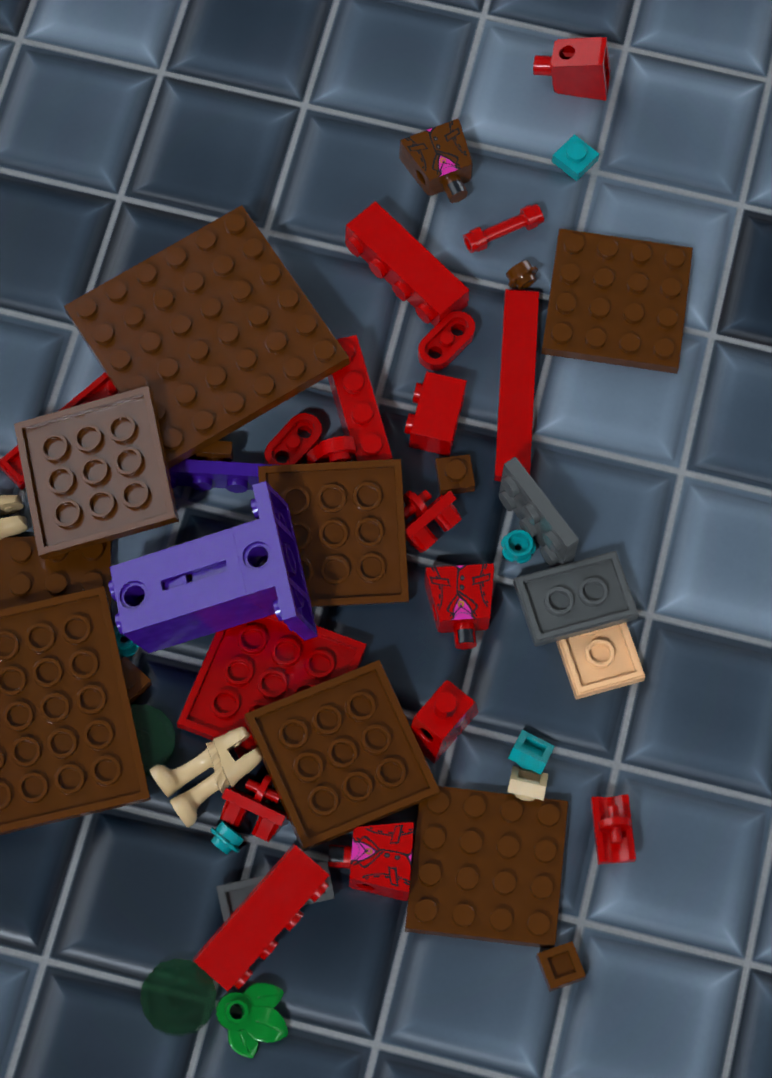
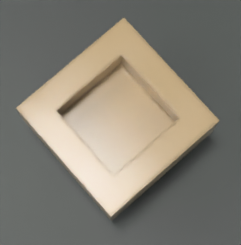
M513 766L507 792L513 793L517 798L525 801H534V799L544 800L548 774L542 772L540 775L534 771Z

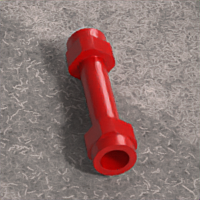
M537 204L528 205L521 208L520 214L484 230L480 227L470 230L469 233L463 235L464 243L470 253L480 252L487 249L488 242L523 227L527 230L538 227L539 224L544 222V216Z

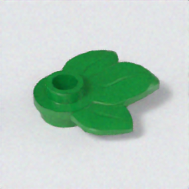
M255 983L250 985L243 993L231 992L219 1000L216 1007V1017L220 1025L227 1029L228 1043L237 1054L252 1059L257 1052L259 1041L265 1043L276 1042L287 1037L288 1029L286 1022L280 1013L274 1009L284 993L278 986L268 983ZM234 1004H238L242 1008V1015L238 1019H234L230 1015V1008Z

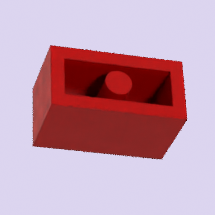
M426 371L424 382H417L412 403L418 404L415 414L409 413L404 433L410 434V448L450 457L465 398L467 380Z

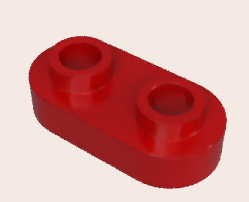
M454 311L447 314L420 341L418 359L421 365L432 371L446 368L472 342L475 334L473 318L462 311ZM461 330L463 334L457 336L454 335L452 331ZM437 352L441 356L439 358H432L429 354Z
M300 413L292 417L266 446L265 464H301L306 459V453L319 444L322 439V425L319 419L309 413ZM307 431L311 435L308 438H301L299 433ZM279 456H286L288 461L280 463L276 459Z
M338 436L321 441L306 453L307 464L350 461V457L356 453L354 437Z

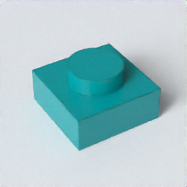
M575 134L552 156V162L576 182L599 159V153Z
M522 730L508 759L516 762L525 770L534 771L541 775L555 746Z

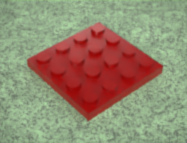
M276 614L216 632L177 721V727L210 740L243 726L250 733L244 719L246 713L358 669L365 654L367 644L316 626L318 637L304 641L297 633L290 631L286 623L279 621ZM251 733L250 737L234 749L249 753L257 748Z

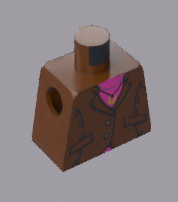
M459 119L400 140L399 158L427 195L433 196L445 191L451 203L459 202L468 195L464 184L471 180L473 165Z

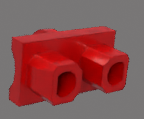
M408 490L403 495V501L406 504L404 507V519H408L412 514L416 516L405 525V538L420 553L429 549L438 540L426 526L433 519L444 532L450 530L462 520L457 509L452 504L457 498L451 491H448L445 495H440L428 506L425 503L432 496L427 490H424L419 495Z
M266 775L261 783L250 778L248 779L245 789L256 793L255 797L235 787L230 789L226 787L221 798L226 801L220 819L240 827L247 811H250L259 816L251 834L267 842L272 841L280 827L287 825L289 822L285 811L265 802L266 799L277 804L280 802L277 792L271 789L273 783L269 775Z
M629 795L591 797L598 865L635 862L636 854Z

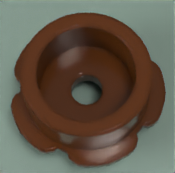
M528 260L516 264L506 273V277L510 281L508 286L510 288L518 287L519 290L527 289L536 282L535 275L538 268L536 266L532 267Z

